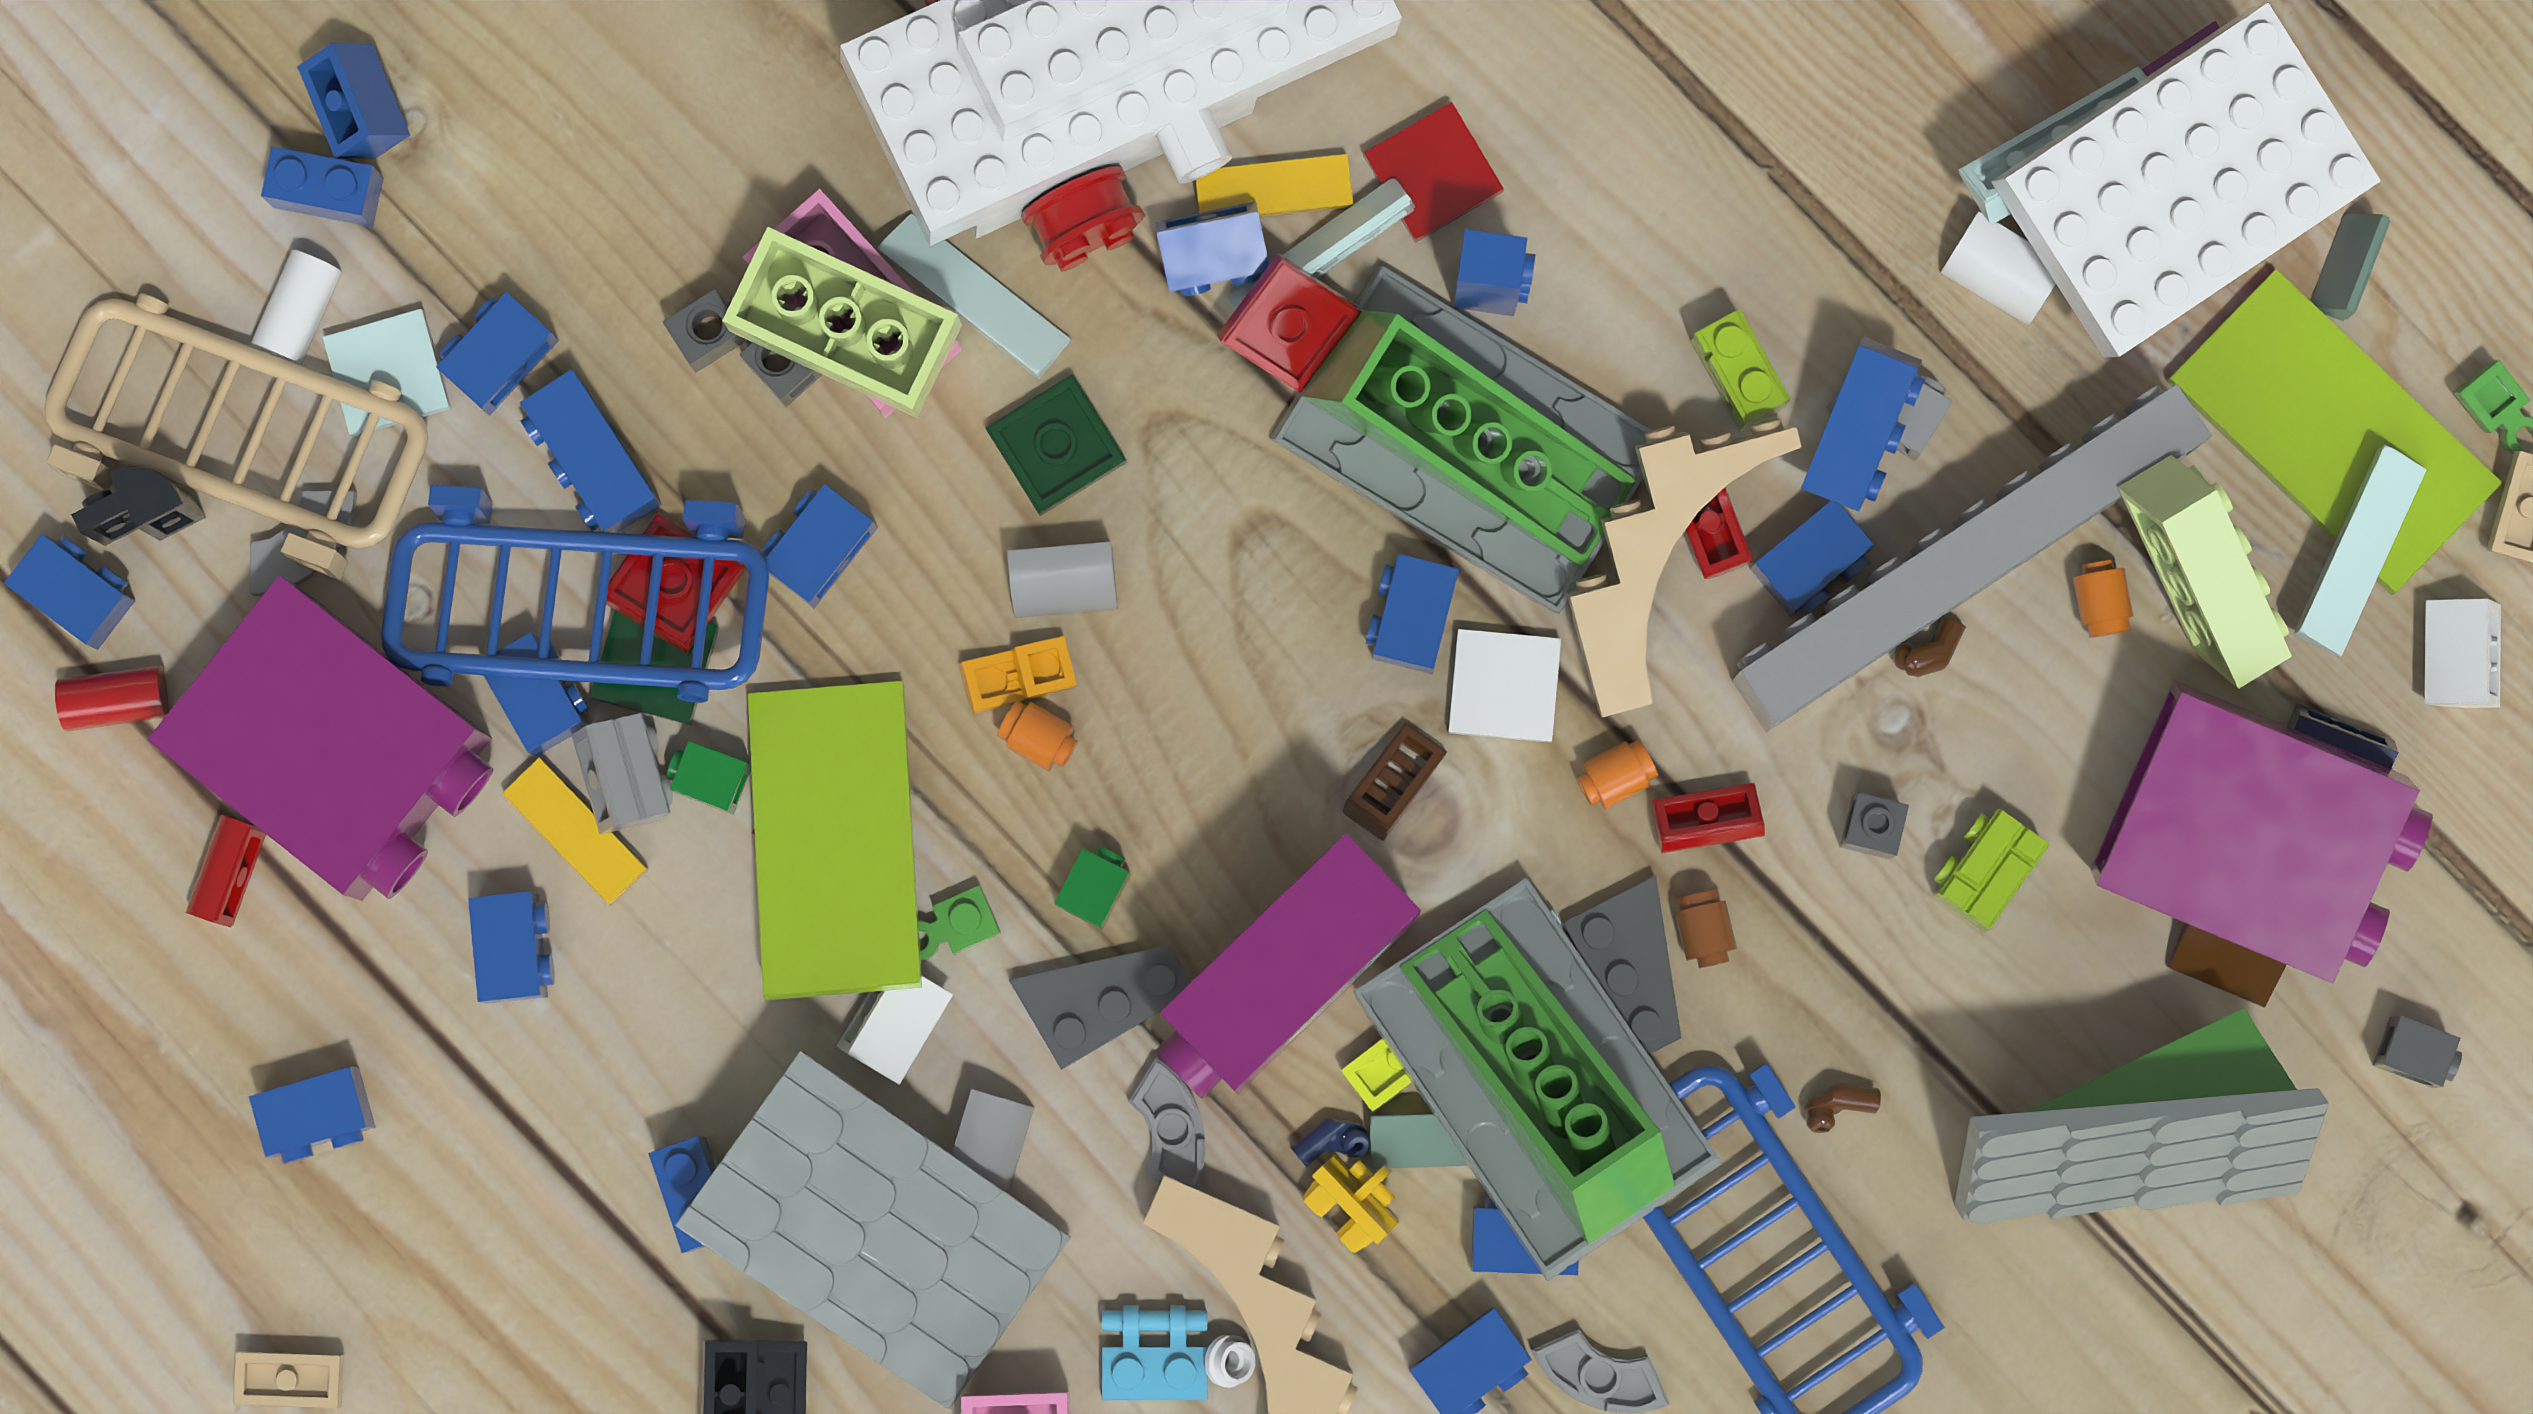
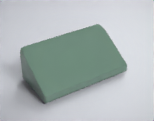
M2350 213L2342 218L2311 298V302L2325 315L2344 321L2357 311L2391 222L2389 221L2390 217L2383 214Z
M1434 1114L1369 1117L1371 1169H1380L1384 1164L1388 1168L1468 1166Z

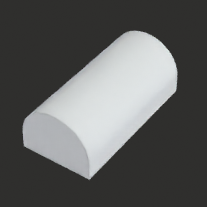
M292 249L251 344L301 365L342 272L316 257Z

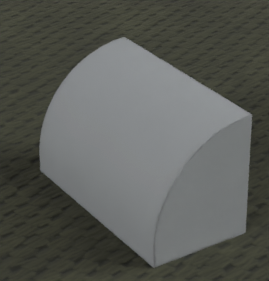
M1111 542L1007 551L1015 618L1118 609Z
M971 1089L952 1155L1009 1193L1034 1107Z

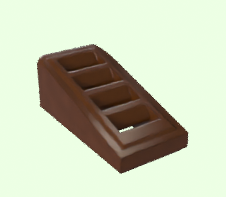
M1405 722L1348 797L1342 810L1343 813L1378 839L1384 841L1446 756L1447 751ZM1401 746H1406L1426 760L1425 765L1420 767L1399 752ZM1390 762L1413 777V781L1409 784L1388 769L1387 766ZM1380 780L1401 795L1398 801L1374 785L1376 781ZM1367 797L1388 812L1387 816L1366 802L1364 798Z

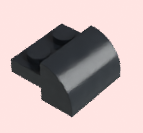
M123 467L109 472L118 491L114 493L111 490L97 492L83 500V509L71 514L81 534L104 546L138 529L161 541L206 518L199 503L189 492L159 473L143 467Z
M703 1341L702 1414H806L807 1341Z

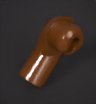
M1943 616L1931 641L1915 646L1907 642L1897 648L1894 654L1896 667L1906 671L1907 675L1921 677L1945 669L1958 646L1966 626L1954 619Z
M1836 1083L1808 1100L1803 1112L1807 1116L1806 1125L1813 1132L1826 1133L1835 1126L1834 1115L1843 1110L1875 1114L1880 1107L1881 1093L1875 1087Z

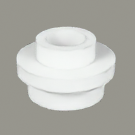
M1225 1334L1217 1337L1210 1344L1205 1355V1370L1209 1379L1214 1384L1227 1388L1235 1387L1247 1381L1252 1375L1255 1368V1354L1243 1338L1232 1334ZM1229 1354V1362L1225 1367L1226 1357Z

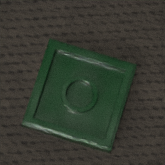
M1073 374L985 427L1039 516L1052 510L1127 463L1123 453Z
M615 610L600 662L640 664L644 627ZM708 623L706 627L702 668L708 669L720 628L712 623ZM654 634L650 665L691 668L694 644L686 654ZM594 682L590 698L689 726L692 725L698 703L678 699V688Z

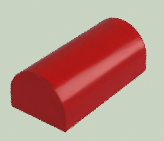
M1724 487L1696 514L1686 528L1704 579L1724 575L1754 561L1727 489Z
M154 665L56 680L55 704L61 727L69 732L165 718L169 713L164 666Z
M1755 782L1652 800L1654 824L1661 854L1765 836V824Z
M220 815L185 913L230 928L234 925L266 836L263 831L256 826Z

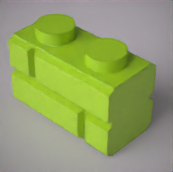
M1741 309L1732 312L1694 334L1691 343L1726 406H1732L1730 413L1740 431L1746 430L1787 406L1791 398Z
M1999 808L1993 811L1989 817L1982 812L1977 816L1963 836V838L1970 842V845L1960 859L1951 854L1933 879L1941 885L1934 896L1984 932L1992 928L2050 846L2043 838L2024 827L2019 821Z

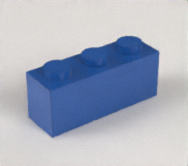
M1465 229L1453 308L1515 316L1517 303L1527 304L1532 284L1536 254L1526 253L1528 238Z
M1863 337L1801 489L1858 512L1865 498L1876 501L1887 474L1878 470L1885 451L1895 454L1906 428V425L1897 422L1904 403L1915 406L1926 377L1917 374L1922 362L1921 359Z
M573 369L520 402L528 415L521 419L520 422L536 446L545 442L555 459L550 461L548 465L564 489L573 485L583 501L575 507L591 531H595L600 527L603 532L619 533L662 505L588 389Z

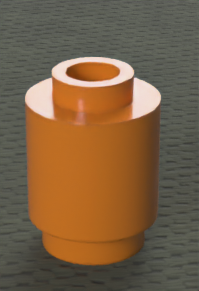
M2112 560L2082 565L2083 575L2073 577L2081 623L2082 626L2088 627L2089 637L2095 638L2130 631L2129 618L2134 617L2125 568L2114 569Z
M1018 700L1007 713L997 733L998 737L1007 741L1006 747L1047 771H1050L1055 763L1064 767L1078 743V740L1071 737L1074 730L1073 725L1032 702L1027 706Z
M1638 739L1629 745L1626 741H1623L1581 763L1584 774L1577 777V782L1590 805L1599 802L1606 810L1648 788V781L1657 777L1658 773L1646 748Z

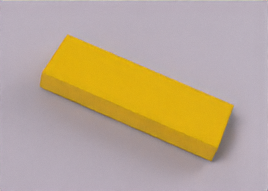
M1348 154L1222 167L1196 180L1199 213L1254 201L1257 203L1260 218L1345 209L1353 206Z
M540 757L502 792L509 802L608 905H612L648 871L647 867L613 832L599 834L593 811Z

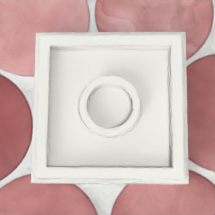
M1458 629L1448 733L1551 743L1561 638Z

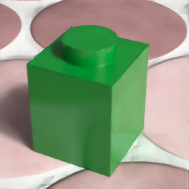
M688 741L684 751L680 749L675 751L666 777L673 780L670 786V790L734 815L751 772V765Z
M1099 845L1094 853L1082 848L1054 904L1058 908L1103 930L1131 876L1129 871L1121 868L1126 859Z

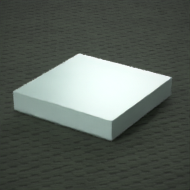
M422 309L323 337L334 378L368 391L373 380L386 383L402 392L398 402L419 412L421 417L451 409L442 373L436 368L439 362L426 315ZM340 402L349 435L352 437L361 435L370 413ZM380 417L374 431L398 425V423Z

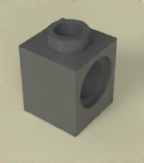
M715 289L662 321L695 373L742 345L745 338L730 332L724 323L721 333L716 338L702 340L697 337L699 323L707 317H717L723 320L733 299L731 296L723 301Z
M747 339L743 342L746 349L739 355L785 407L789 406L822 376V374L792 360L790 365L781 372L769 371L766 369L765 361L771 350Z
M1858 792L1851 797L1840 848L1889 860L1896 857L1909 805Z
M2402 1015L2393 1016L2389 1019L2373 1066L2430 1088L2443 1087L2445 1080L2452 1081L2459 1069L2462 1052L2457 1051V1047L2461 1038Z

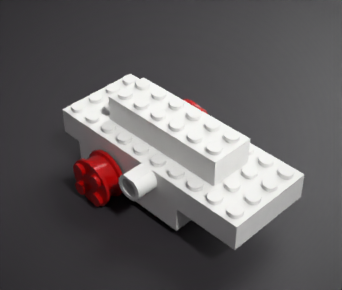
M924 0L927 7L840 45V62L929 246L969 228L975 239L1022 218L1026 226L1035 227L1045 248L1040 254L1045 265L1057 264L1060 271L1063 272L1084 263L1088 259L1087 253L1104 245L1107 250H1113L1134 239L1135 236L1132 230L1146 215L1140 205L1132 206L1122 186V182L1127 177L1124 171L1165 153L1180 184L1197 180L1214 172L1232 158L1219 128L1252 114L1257 97L1396 35L1402 16L1394 0Z

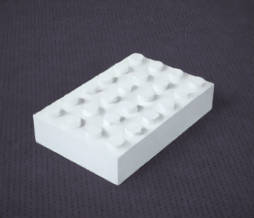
M2269 3L2249 8L1992 180L1991 183L2101 355L2105 358L2120 357L2381 180Z

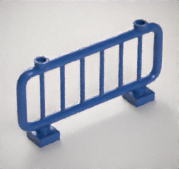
M430 485L428 505L438 519L443 522L416 524L405 530L396 541L392 553L381 630L382 648L388 659L398 667L411 671H421V682L425 684L447 687L452 685L453 674L676 687L678 688V699L686 702L704 703L708 701L709 690L734 689L747 682L756 671L760 659L769 569L762 552L753 545L738 540H727L728 538L743 539L746 519L737 503L685 500L683 521L692 536H697V538L476 525L474 523L490 524L493 504L482 488ZM430 542L450 544L435 652L411 650L402 642L413 555L420 545ZM460 544L500 547L486 655L446 652ZM511 547L551 550L537 658L497 656ZM562 550L602 553L588 661L548 659ZM613 553L653 556L640 664L599 662ZM663 557L704 559L691 668L650 665ZM715 560L742 562L746 565L749 574L740 653L737 662L728 669L702 668Z
M1767 1063L1762 1064L1747 1074L1754 1084L1746 1089L1730 1070L1718 1065H1700L1688 1070L1669 1083V1086L1680 1101L1699 1088L1712 1085L1722 1091L1734 1109L1701 1131L1706 1140L1738 1119H1741L1763 1154L1669 1217L1666 1216L1659 1206L1645 1215L1643 1219L1762 1396L1754 1401L1761 1414H1799L1792 1401L1888 1338L1902 1360L1900 1373L1841 1414L1881 1413L1908 1395L1917 1386L1922 1375L1923 1357L1911 1334L1920 1329L1924 1337L1929 1339L1944 1329V1325L1913 1281H1910L1895 1292L1901 1303L1893 1308L1763 1116L1772 1110L1776 1118L1779 1119L1796 1108ZM1770 1162L1793 1197L1697 1261L1674 1228V1225ZM1799 1206L1822 1239V1242L1726 1305L1703 1270ZM1829 1250L1852 1285L1756 1349L1733 1313ZM1859 1294L1882 1329L1785 1393L1762 1357Z

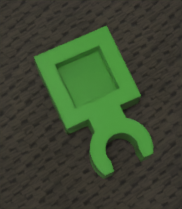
M2492 360L2453 393L2485 433H2492L2498 427L2501 429L2500 440L2503 447L2509 453L2514 454V451L2524 452L2522 446L2516 440V435L2519 429L2526 427L2533 436V418L2526 417L2520 412V409L2531 400L2500 360Z
M980 885L932 906L937 921L930 924L925 921H918L919 931L925 932L929 939L928 946L920 951L921 961L932 958L942 943L948 942L952 953L955 955L1001 934Z

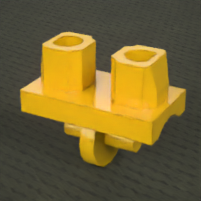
M1334 1154L1312 1175L1315 1181L1312 1182L1302 1197L1303 1202L1320 1217H1323L1336 1203L1351 1217L1336 1233L1339 1240L1352 1253H1356L1373 1241L1378 1245L1400 1222L1386 1208L1395 1196L1382 1183L1392 1172L1385 1164L1373 1174L1361 1160L1357 1161L1349 1169Z

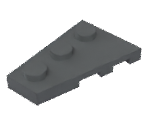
M1656 875L1562 923L1575 949L1648 1055L1681 1039Z
M1170 945L1009 979L1061 1070L1161 1012L1191 983Z

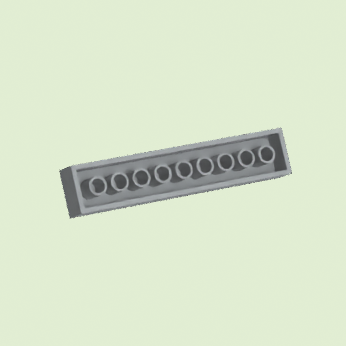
M2178 384L2165 392L2162 391L2159 385L2151 388L2132 402L2133 404L2124 409L2127 414L2126 418L2120 421L2115 413L2092 427L2081 438L2084 445L2076 449L2071 441L2048 456L2046 461L2038 466L2042 473L2033 478L2029 470L2004 485L2003 489L1995 494L1999 501L1992 506L1988 504L1986 499H1983L1959 515L1958 519L1952 522L1956 529L1948 535L1940 527L1915 544L1916 546L1909 551L1913 558L1903 563L1898 556L1894 557L1872 572V575L1866 579L1870 586L1859 592L1855 584L1828 601L1829 603L1823 607L1827 614L1817 621L1809 613L1785 629V632L1780 635L1783 643L1772 649L1769 643L1765 642L1741 658L1742 661L1737 664L1741 671L1732 682L1765 732L1767 733L2121 500L2123 497L2118 487L2170 455H2173L2179 461L2211 438L2212 434Z

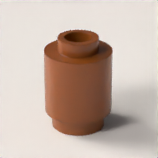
M1718 889L1677 898L1680 911L1675 912L1686 961L1697 959L1699 968L1729 962L1727 952L1736 950L1737 946L1726 901H1720Z

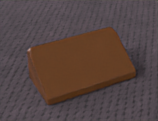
M2185 923L2167 968L2265 1008L2285 970L2286 964Z

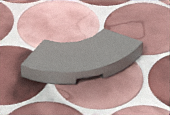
M302 491L299 507L326 517L337 491ZM348 491L336 521L349 526L352 525L356 510L357 492ZM288 525L287 528L270 539L250 543L251 595H263L279 575L297 586L314 576L313 574L317 571L293 563L281 552L288 533L306 538L308 532ZM337 543L335 550L338 552L342 545Z
M1155 1058L1129 1101L1144 1116L1152 1134L1153 1155L1146 1175L1159 1183L1163 1175H1167L1197 1189L1205 1160V1134L1200 1112L1193 1096L1178 1075L1166 1064Z
M1576 1329L1531 1350L1539 1366L1555 1385L1569 1396L1588 1406L1608 1412L1631 1414L1657 1410L1670 1405L1649 1356L1630 1360L1608 1357L1593 1348L1580 1329Z

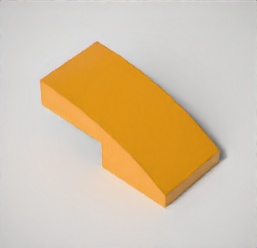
M1065 636L1017 646L1011 651L963 661L959 664L971 715L1010 706L1017 700L1025 702L1077 686Z

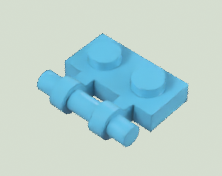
M1123 1305V1310H1102V1331H1123V1347H1102V1400L1208 1399V1375L1205 1370V1355L1208 1347H1187V1331H1207V1310H1187L1186 1305H1170V1310H1140L1139 1305ZM1140 1331H1170V1347H1140Z

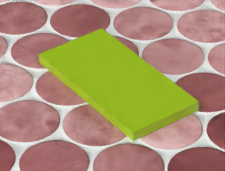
M2277 269L2262 282L2166 381L2172 387L2178 384L2191 405L2334 541L2338 537L2378 448L2385 444L2425 468L2424 477L2376 580L2391 595L2397 593L2502 484L2487 467Z
M903 681L748 693L763 997L765 1000L922 988Z

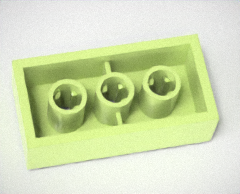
M767 227L722 320L730 332L915 418H918L962 326L958 314L770 227ZM800 291L804 292L803 296L806 300L804 307H797L794 311H790L785 302L787 296L796 298ZM847 313L852 314L850 318L854 323L853 327L850 330L844 329L841 333H836L837 330L833 323H831L833 319L843 320ZM894 335L899 336L900 350L898 352L891 351L889 355H883L884 352L881 346L878 345L881 340L891 341Z
M2170 455L2118 487L2195 653L2238 689L2292 657L2284 640V637L2289 634L2288 628L2280 614L2274 608L2269 607L2265 596L2270 594V588L2261 572L2256 567H2251L2246 556L2252 552L2250 543L2237 525H2232L2227 513L2232 511L2233 507L2229 497L2218 483L2210 485L2196 466L2192 465L2188 468L2173 455Z

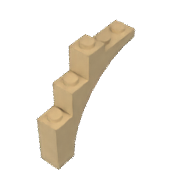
M1781 418L1767 420L1750 426L1752 435L1732 440L1730 432L1716 434L1701 439L1702 448L1694 450L1690 434L1686 432L1676 433L1675 426H1668L1645 433L1646 442L1635 445L1650 506L1642 507L1640 500L1621 503L1610 507L1612 516L1600 519L1616 579L1607 581L1606 574L1586 577L1576 581L1577 590L1566 592L1596 706L1602 717L1653 704L1646 666L1648 619L1657 582L1676 542L1696 514L1729 483L1762 462L1801 448L1797 427L1791 424L1783 426Z
M1163 1175L1143 1220V1224L1182 1246L1211 1271L1236 1303L1257 1349L1265 1379L1267 1414H1347L1358 1389L1357 1386L1350 1384L1353 1373L1297 1348L1299 1340L1302 1339L1309 1342L1321 1316L1320 1312L1313 1310L1317 1300L1312 1296L1260 1274L1263 1265L1273 1268L1285 1239L1276 1236L1280 1226L1172 1177Z

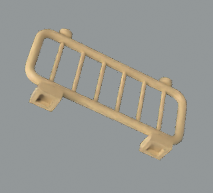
M140 293L136 304L126 300L111 298L99 301L87 309L79 321L47 394L44 407L46 421L54 434L74 444L72 450L53 445L46 464L60 475L103 491L109 490L112 483V478L109 474L111 470L101 462L103 455L134 467L150 469L176 483L308 532L306 538L288 533L281 552L295 564L341 580L348 561L335 550L337 543L346 547L362 549L375 546L387 537L397 520L425 454L429 438L426 423L419 412L406 404L398 402L402 393L400 390L386 383L373 380L368 391L165 315L169 306L161 300ZM119 319L137 327L95 424L91 429L71 421L66 415V404L100 327L107 320ZM149 330L181 342L183 346L140 445L136 446L102 432L144 335ZM195 347L227 359L230 362L186 464L152 452L149 448L191 351ZM239 365H243L275 377L276 381L233 481H229L195 467ZM288 382L321 394L323 398L281 496L277 499L245 487L242 484L284 386ZM334 399L369 412L370 415L325 517L290 504L289 501ZM382 417L396 422L406 429L408 435L407 443L375 518L366 527L354 528L338 522L336 519L378 420Z

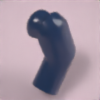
M1325 1118L1290 1148L1307 1167L1326 1150L1348 1154L1349 1157L1353 1158L1361 1157L1368 1151L1370 1139L1366 1129L1357 1122Z

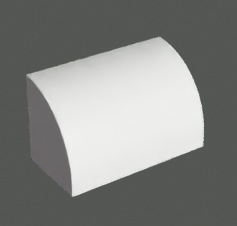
M1979 211L1940 272L2028 326L2056 284L2029 241L1997 222L1990 224Z
M2490 599L2426 600L2425 704L2461 708H2500L2501 604Z
M923 976L922 988L869 992L837 1044V1047L900 1085L953 994Z

